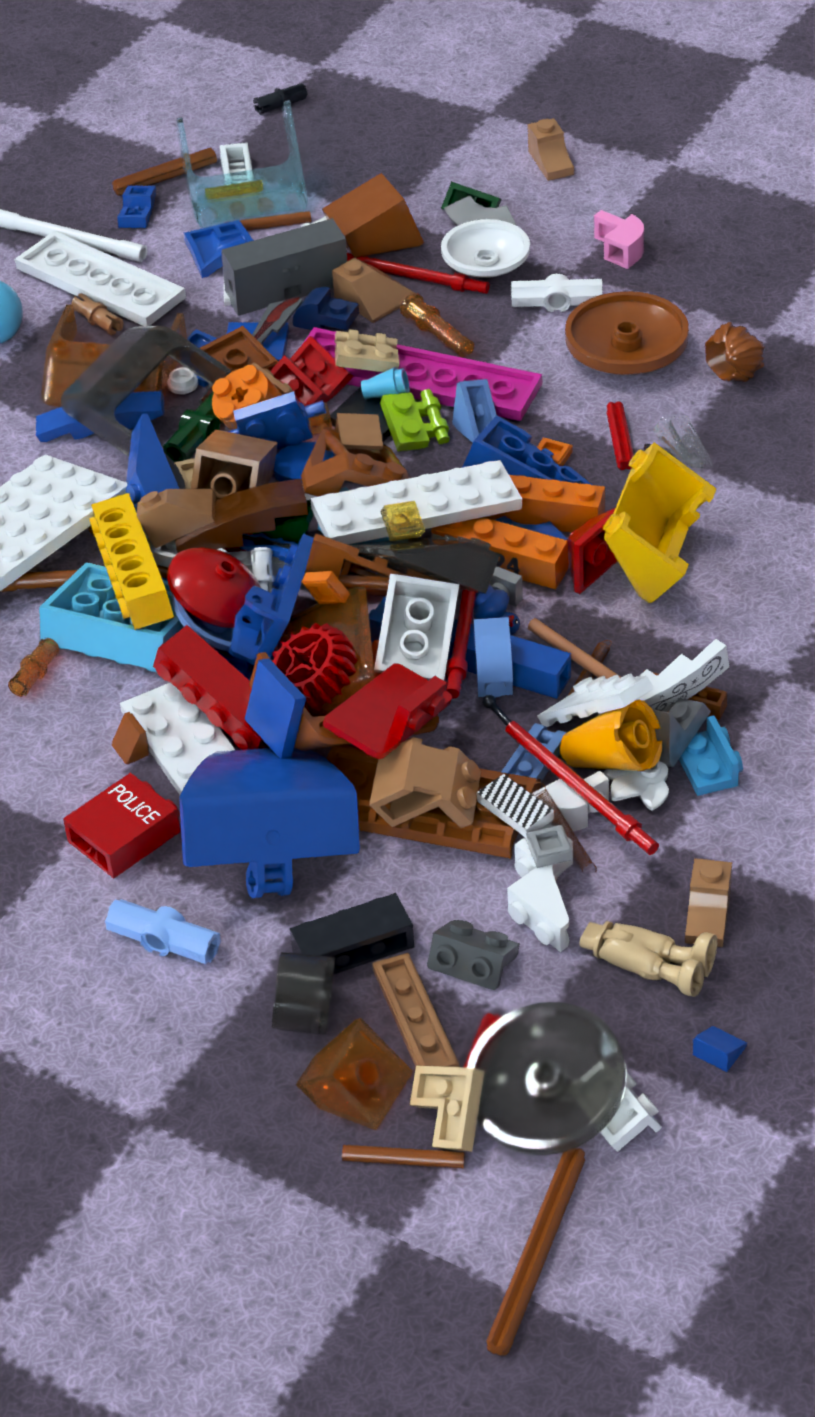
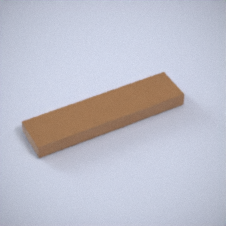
M409 953L372 963L373 972L415 1067H460Z

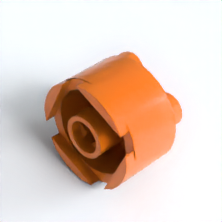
M246 365L215 381L212 387L214 392L212 408L223 424L229 430L237 428L234 410L275 398L282 394L263 372L254 365Z

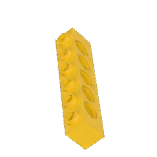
M129 493L91 504L95 517L89 518L123 618H131L135 630L174 618L166 588L141 523L137 518V513Z

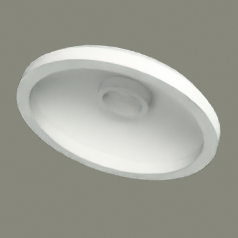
M492 219L474 220L451 229L442 240L441 253L444 261L462 274L482 278L496 277L515 270L526 261L530 253V240L521 228L509 222Z

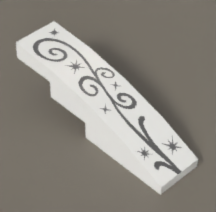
M715 639L693 660L681 654L658 676L646 669L640 676H648L654 689L637 700L645 701L654 710L669 711L678 698L689 699L729 668L727 646Z

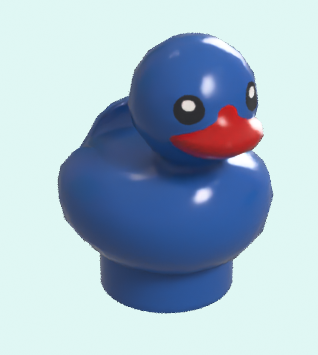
M489 583L484 584L476 591L474 603L475 619L509 617L510 635L515 634L520 627L518 616L512 612H506L509 604L507 592L499 589L494 590Z

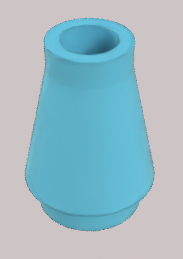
M393 367L370 379L361 381V389L365 399L382 398V395L409 393L410 390L408 376L404 368L397 369Z

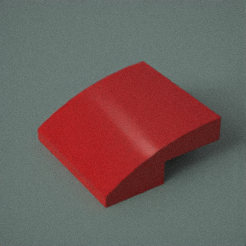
M312 336L308 337L291 358L284 355L270 371L282 384L287 383L295 392L298 401L305 406L320 402L321 400L326 404L354 377L345 367L336 366L335 357Z

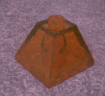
M358 1018L313 1057L296 1083V1086L319 1109L376 1130L413 1073V1070L361 1018Z

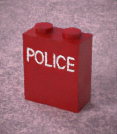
M131 772L63 818L67 841L113 879L181 832L179 824L180 812L175 803L170 799L165 800L155 792L154 788L147 781L142 782Z

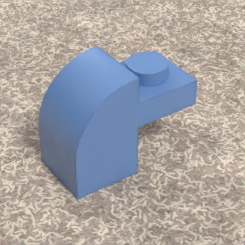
M509 617L474 619L478 697L492 695L496 698L502 695H513Z

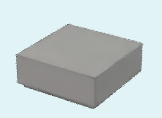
M562 825L526 833V842L537 868L573 860V850Z

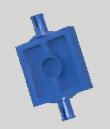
M293 391L234 410L237 428L227 432L278 442L277 449L313 438L309 418L326 414L327 411L323 400L305 406L298 401Z

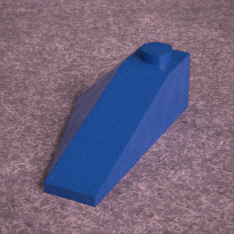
M497 415L474 440L462 466L463 468L483 464L488 461L501 460L509 475L591 484L571 467L560 466L553 461L552 457L554 454L550 450L544 448L541 451L530 442L532 436L526 431Z

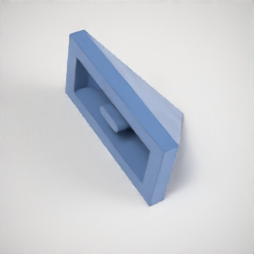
M487 379L460 381L456 387L452 423L460 433L473 443L477 436L497 415Z

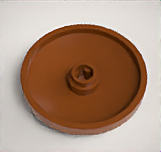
M613 292L593 297L577 306L570 313L565 324L566 346L574 358L592 369L612 374H640L663 368L681 356L687 347L689 338L688 320L679 307L662 297L642 292Z

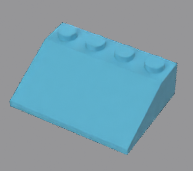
M87 562L39 607L41 643L53 645L58 649L82 652L90 657L98 656L114 660L119 664L143 667L152 672H157L153 664L158 648L184 626L174 611L172 603L173 594L169 588L168 581L163 580L174 618L135 630L131 618L124 619L107 569L104 566Z

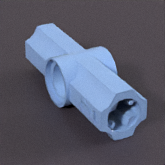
M115 899L109 907L105 920L107 930L138 940L145 950L151 953L153 950L161 952L160 956H166L169 952L207 964L208 962L211 963L221 943L220 933L186 922L181 913L167 906H162L157 911L122 899L119 901Z

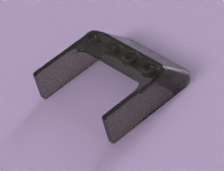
M166 326L133 327L124 331L64 391L61 396V406L69 416L129 457L132 431L115 419L114 412L168 355L211 385L219 378L226 377L232 371Z

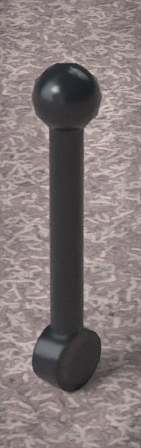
M486 695L483 698L482 703L484 707L491 708L506 726L512 722L497 706L494 696Z

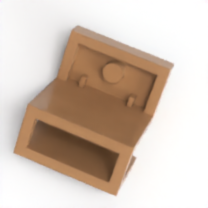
M412 737L402 742L385 758L378 759L369 805L391 827L436 807H439L461 829L473 824L481 770L460 749L450 746L442 750L422 745L423 739ZM392 801V803H391V808H390V810H389V809L385 806V804H387V803H389V802Z

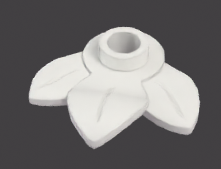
M658 761L655 767L644 771L606 769L603 772L608 779L613 780L611 784L612 801L640 796L644 805L653 811L660 807L668 797L669 788L665 782L668 778V767Z

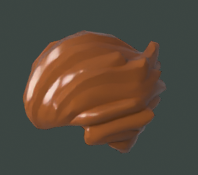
M727 322L716 329L715 333L705 342V360L720 379L724 381L745 382L749 378H753L756 370L764 366L762 355L765 346L762 341H759L754 335L747 332L746 327L733 326L732 322Z

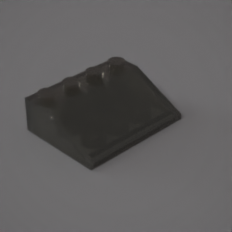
M432 534L431 538L417 537L350 545L360 549L357 556L372 562L375 556L388 560L387 568L405 575L407 569H411L442 582L459 584V590L484 594L488 590L500 554L489 550L491 544L480 539L471 537L470 540L460 536L454 538L448 535L442 537L436 534Z

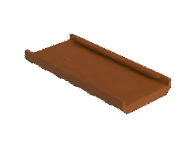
M343 745L331 748L326 759L335 765L355 787L358 802L359 831L511 859L513 855L512 847L519 832L481 805L477 800L473 824L462 829L439 807L391 827L369 805L378 759L367 755L363 750L355 746ZM480 769L481 776L478 791L503 774L531 794L532 791L535 792L542 788L541 783H536L541 782V779ZM392 801L389 802V803H387V804H385V806H386L389 810H390V808H391V803H392Z

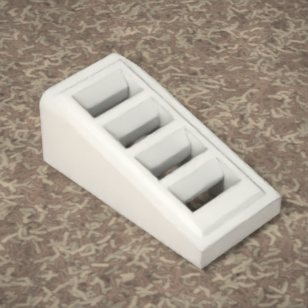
M248 143L220 145V159L226 191L255 188Z

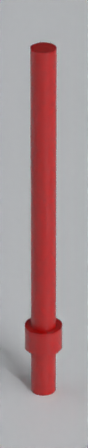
M347 253V261L354 258L351 253ZM365 256L356 257V259L384 273L451 286L452 290L464 292L465 290L487 294L490 288L489 282L471 279L468 275L456 272L452 275Z
M473 547L469 550L452 658L447 661L445 674L448 678L446 691L452 695V699L459 697L462 680L467 675L468 663L465 659L483 554L482 550L478 547Z
M512 721L506 726L505 731L616 826V832L626 841H633L648 855H653L658 850L659 844L642 830V824L633 816L623 814L516 721Z

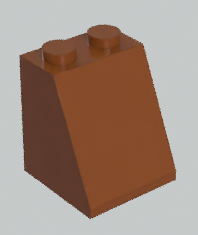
M382 173L322 208L326 219L333 218L346 238L347 249L354 258L412 248L424 244L405 199Z

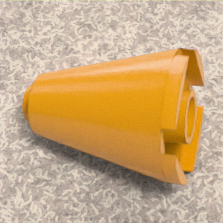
M635 700L626 707L603 712L565 733L560 744L561 757L569 766L577 768L644 771L653 768L660 760L663 748L662 740L657 741L655 729L660 728L659 721L652 708L645 701Z

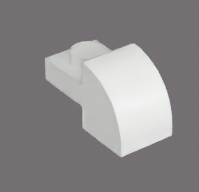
M601 771L584 779L609 801V779ZM561 779L545 786L572 831L588 827V813L598 812L594 807ZM545 787L533 792V794L544 793Z

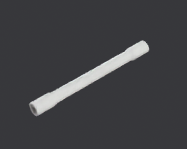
M0 209V227L20 230L44 237L56 231L97 250L115 254L121 258L142 262L147 257L148 249L146 245L126 240H116L20 216L17 213Z

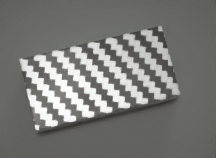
M505 774L477 792V801L525 838L527 832L540 830L554 820L553 809Z

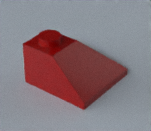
M615 508L589 519L568 537V558L574 592L579 595L618 562L604 539L606 531L603 530L604 524L614 513Z

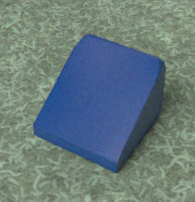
M712 1026L694 1038L693 1056L728 1072L747 1047V1042Z

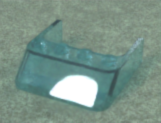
M284 101L282 107L290 150L288 160L278 166L222 175L200 177L192 172L183 118L176 119V129L188 195L194 218L201 228L236 220L305 211L308 197L290 101Z

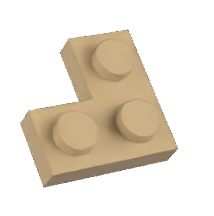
M416 1066L410 1105L419 1108L438 1109L432 1147L443 1150L472 1152L485 1071L464 1067Z

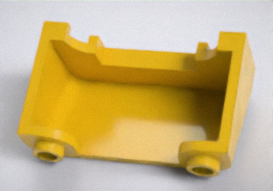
M655 442L645 451L638 450L630 460L629 466L632 469L614 513L603 527V530L606 531L604 536L606 543L638 596L648 603L658 599L685 575L689 564L679 557L681 547L689 527L700 517V513L696 509L705 501L710 502L716 492L714 486Z

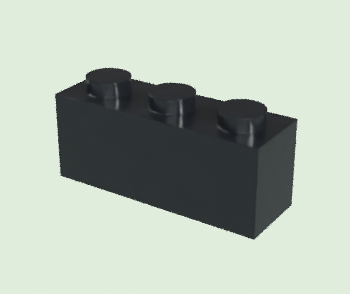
M396 893L376 898L372 901L290 928L292 952L308 983L415 947L413 923Z

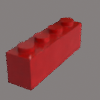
M188 625L158 648L153 664L158 675L163 680L171 682L181 691L183 697L189 703L195 704L202 710L213 725L222 728L233 739L237 747L242 750L264 749L267 746L264 740L245 720L252 689L249 685L250 681Z

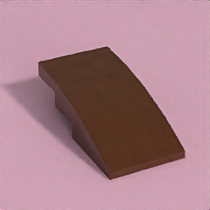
M301 478L260 485L216 500L215 522L176 539V552L179 553L186 549L200 547L213 549L243 546L242 534L275 531V518L308 515L307 501Z

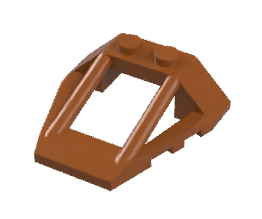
M323 427L301 474L304 493L317 497L329 493H339L344 480L369 487L394 480L399 481L411 478L391 448L383 444L382 450L346 449L340 442L339 431ZM325 450L331 451L336 455L323 461Z
M315 534L305 574L306 572L332 571L349 591L350 595L387 596L390 573L440 581L411 569H407L406 575L387 568L388 560L375 556L373 562L357 556L360 549L319 534ZM364 568L378 572V574L366 571Z

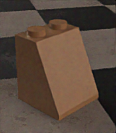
M215 430L196 448L191 489H213L216 494V500L235 492L268 484L274 472L278 442Z

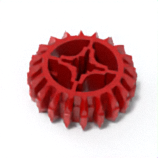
M314 623L310 629L303 626L298 634L291 632V638L286 642H281L282 647L279 651L272 652L274 657L272 662L306 697L304 706L308 712L312 708L320 711L324 703L332 704V698L336 695H342L341 689L351 684L349 677L356 673L354 665L358 659L355 656L356 650L352 642L341 630L330 626L328 623L322 626Z

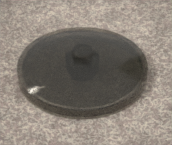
M561 1002L531 1004L516 1009L500 1018L479 1039L467 1065V1068L485 1071L477 1117L480 1126L492 1139L504 1147L531 1155H551L566 1152L594 1138L608 1125L616 1114L625 1093L627 1080L624 1055L617 1038L608 1025L598 1016L584 1008Z

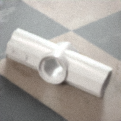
M552 274L545 280L512 281V307L544 306L549 312H554V310L564 312L570 306H579L593 297L602 295V279L569 280L562 274Z

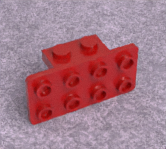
M395 663L324 717L323 726L337 737L343 738L363 750L367 755L376 759H383L449 706L452 695L445 691L447 682L437 676L428 681L405 666Z

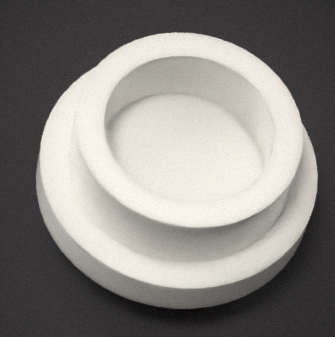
M181 367L174 369L167 380L168 389L175 394H188L198 387V378L189 368Z

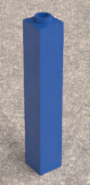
M385 597L377 608L372 609L368 615L367 628L370 630V642L380 638L386 602ZM455 618L447 661L452 658L458 619ZM471 623L465 660L468 663L467 671L477 674L474 624ZM510 635L513 685L557 699L571 678V653Z

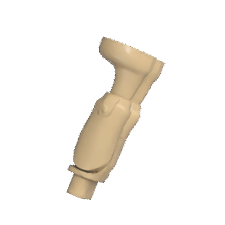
M606 921L603 925L589 922L580 938V947L593 950L595 957L604 959L619 968L638 974L643 978L669 981L676 985L681 993L695 997L703 987L704 977H708L712 970L717 951V936L705 932L698 936L692 947H682L675 945V941L669 936L637 926L615 923L613 926V923L610 921Z

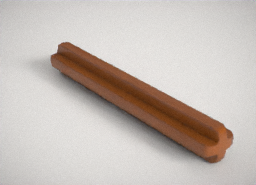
M209 147L116 179L112 182L113 190L118 196H121L127 186H150L217 162L216 152Z

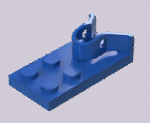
M303 534L297 546L294 544L290 545L284 559V563L287 564H284L283 568L279 567L272 586L277 589L272 588L269 592L254 585L245 596L244 605L235 616L233 635L229 648V653L232 656L252 665H255L258 653L266 652L269 658H271L272 652H274L289 623L302 583L301 581L306 571L314 538ZM242 619H248L251 623H245ZM260 629H261L262 634H261L259 643H258V645H257V644H256V639H257L258 634H259Z

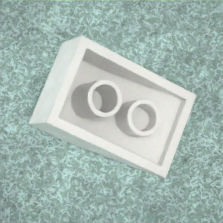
M390 573L374 672L382 673L391 665L398 663L428 681L434 676L444 681L459 584Z

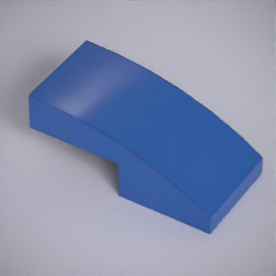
M127 186L122 195L123 208L117 217L118 228H147L155 201L156 186Z

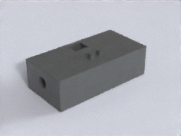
M333 218L221 250L225 292L229 296L231 306L238 316L267 308L270 303L288 299L291 301L299 297H305L310 291L318 287H330V289H333L332 270L347 262L346 238Z

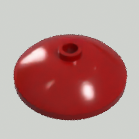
M200 547L183 550L172 559L167 570L168 585L176 600L197 618L225 628H234L235 616L244 605L245 596L254 585L261 588L257 578L245 564L232 555L213 548ZM242 619L245 623H251L248 619Z

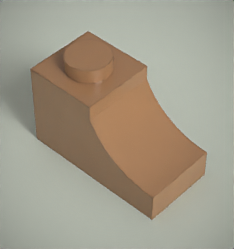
M554 118L542 119L528 124V152L547 181L574 175V166L566 149L564 132Z
M694 858L685 943L694 944L700 934L708 932L717 936V947H723L731 894L732 862Z

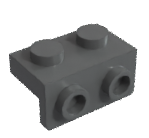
M453 920L433 933L427 967L431 970L496 990L500 986L503 968L517 957L520 943L508 940V936L501 932H484L473 928V924L467 921Z

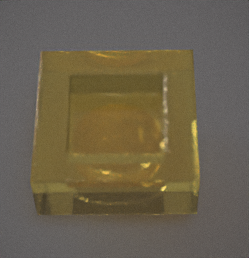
M415 501L384 505L380 511L390 541L421 537L425 532Z

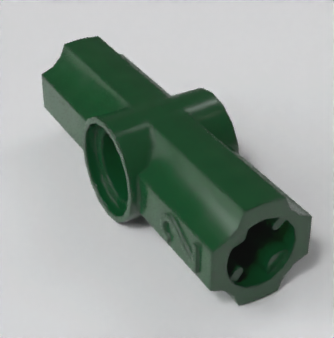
M214 392L196 410L187 409L183 413L179 422V429L163 445L164 453L174 463L190 459L196 452V448L215 430H220L222 421L215 415L212 408Z

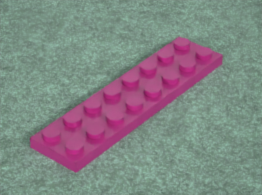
M314 327L305 341L309 336H312L335 357L336 332ZM397 344L396 349H398L399 356L398 369H405L409 380V393L412 392L414 399L422 400L420 393L425 389H430L434 397L438 398L440 404L454 407L458 382L487 379L497 416L521 421L542 386V374ZM345 367L354 376L347 384L361 387V381L383 373Z

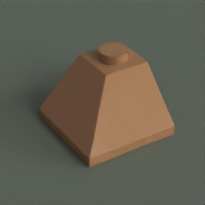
M356 258L332 270L334 298L359 303V314L372 323L418 298V294L379 269Z
M166 489L159 493L153 491L143 496L140 502H138L137 518L156 549L207 524L215 522L216 494L213 489Z

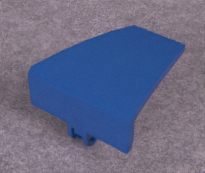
M294 747L291 758L280 759L271 748L216 751L207 756L197 766L179 796L184 866L197 867L250 862L246 871V887L251 898H260L266 893H277L280 896L290 895L293 887L292 859L357 854L360 851L358 802L355 787L335 765L312 750L302 751Z

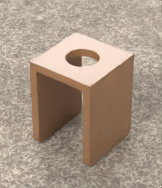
M337 413L335 430L339 431L340 442L346 449H383L378 415Z

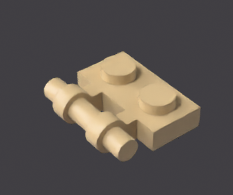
M351 329L348 332L336 331V366L385 372L393 367L399 368L398 349H396L397 339L388 338L386 334L376 333L375 336L358 334V330Z

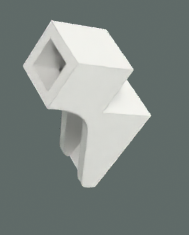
M548 823L546 826H544V827L541 828V829H545V828H549V827H554V826H552L550 823ZM524 837L515 844V869L522 878L507 888L508 912L516 923H524L532 929L541 943L545 945L551 944L558 951L562 952L569 945V936L566 930L569 927V917L556 880L567 868L573 865V860L537 868ZM568 838L571 848L573 850V841Z

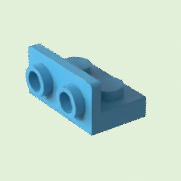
M714 715L707 717L706 731L696 733L679 758L697 796L738 786L739 772L743 771L741 756L738 751L732 750L727 729L724 726L720 727Z

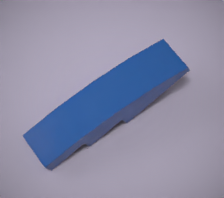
M161 391L130 392L96 397L65 405L36 416V437L42 443L70 433L75 440L82 439L101 430H104L107 436H115L134 428L142 414H148L150 420L165 415L164 395Z

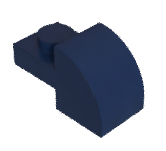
M330 287L315 288L309 292L295 311L293 326L312 330L314 327L323 329L324 326L348 330L359 314V303L332 298Z

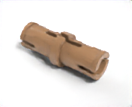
M83 293L78 294V297L84 301H81L76 296L73 298L71 303L72 309L86 317L91 325H98L110 335L117 333L111 327L118 331L123 329V320L109 312L104 304L94 302Z

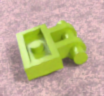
M423 390L420 393L422 399L420 402H415L412 392L382 395L380 405L397 452L426 448L430 441L429 438L436 437L438 444L450 441L448 435L449 426L447 421L441 417V405L438 398L434 397L432 390ZM428 416L430 423H423L421 417Z

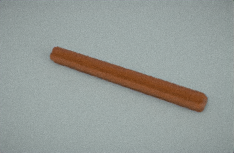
M568 1146L562 1153L486 1340L487 1350L493 1354L505 1356L510 1351L585 1163V1152L581 1148Z

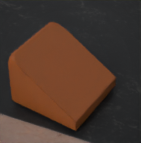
M130 712L124 713L112 741L113 748L125 764H130L149 756L146 731Z

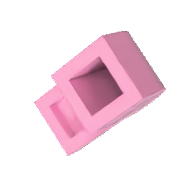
M603 210L594 215V238L604 242L605 260L629 269L641 259L644 253V225L638 217L631 214L624 220Z

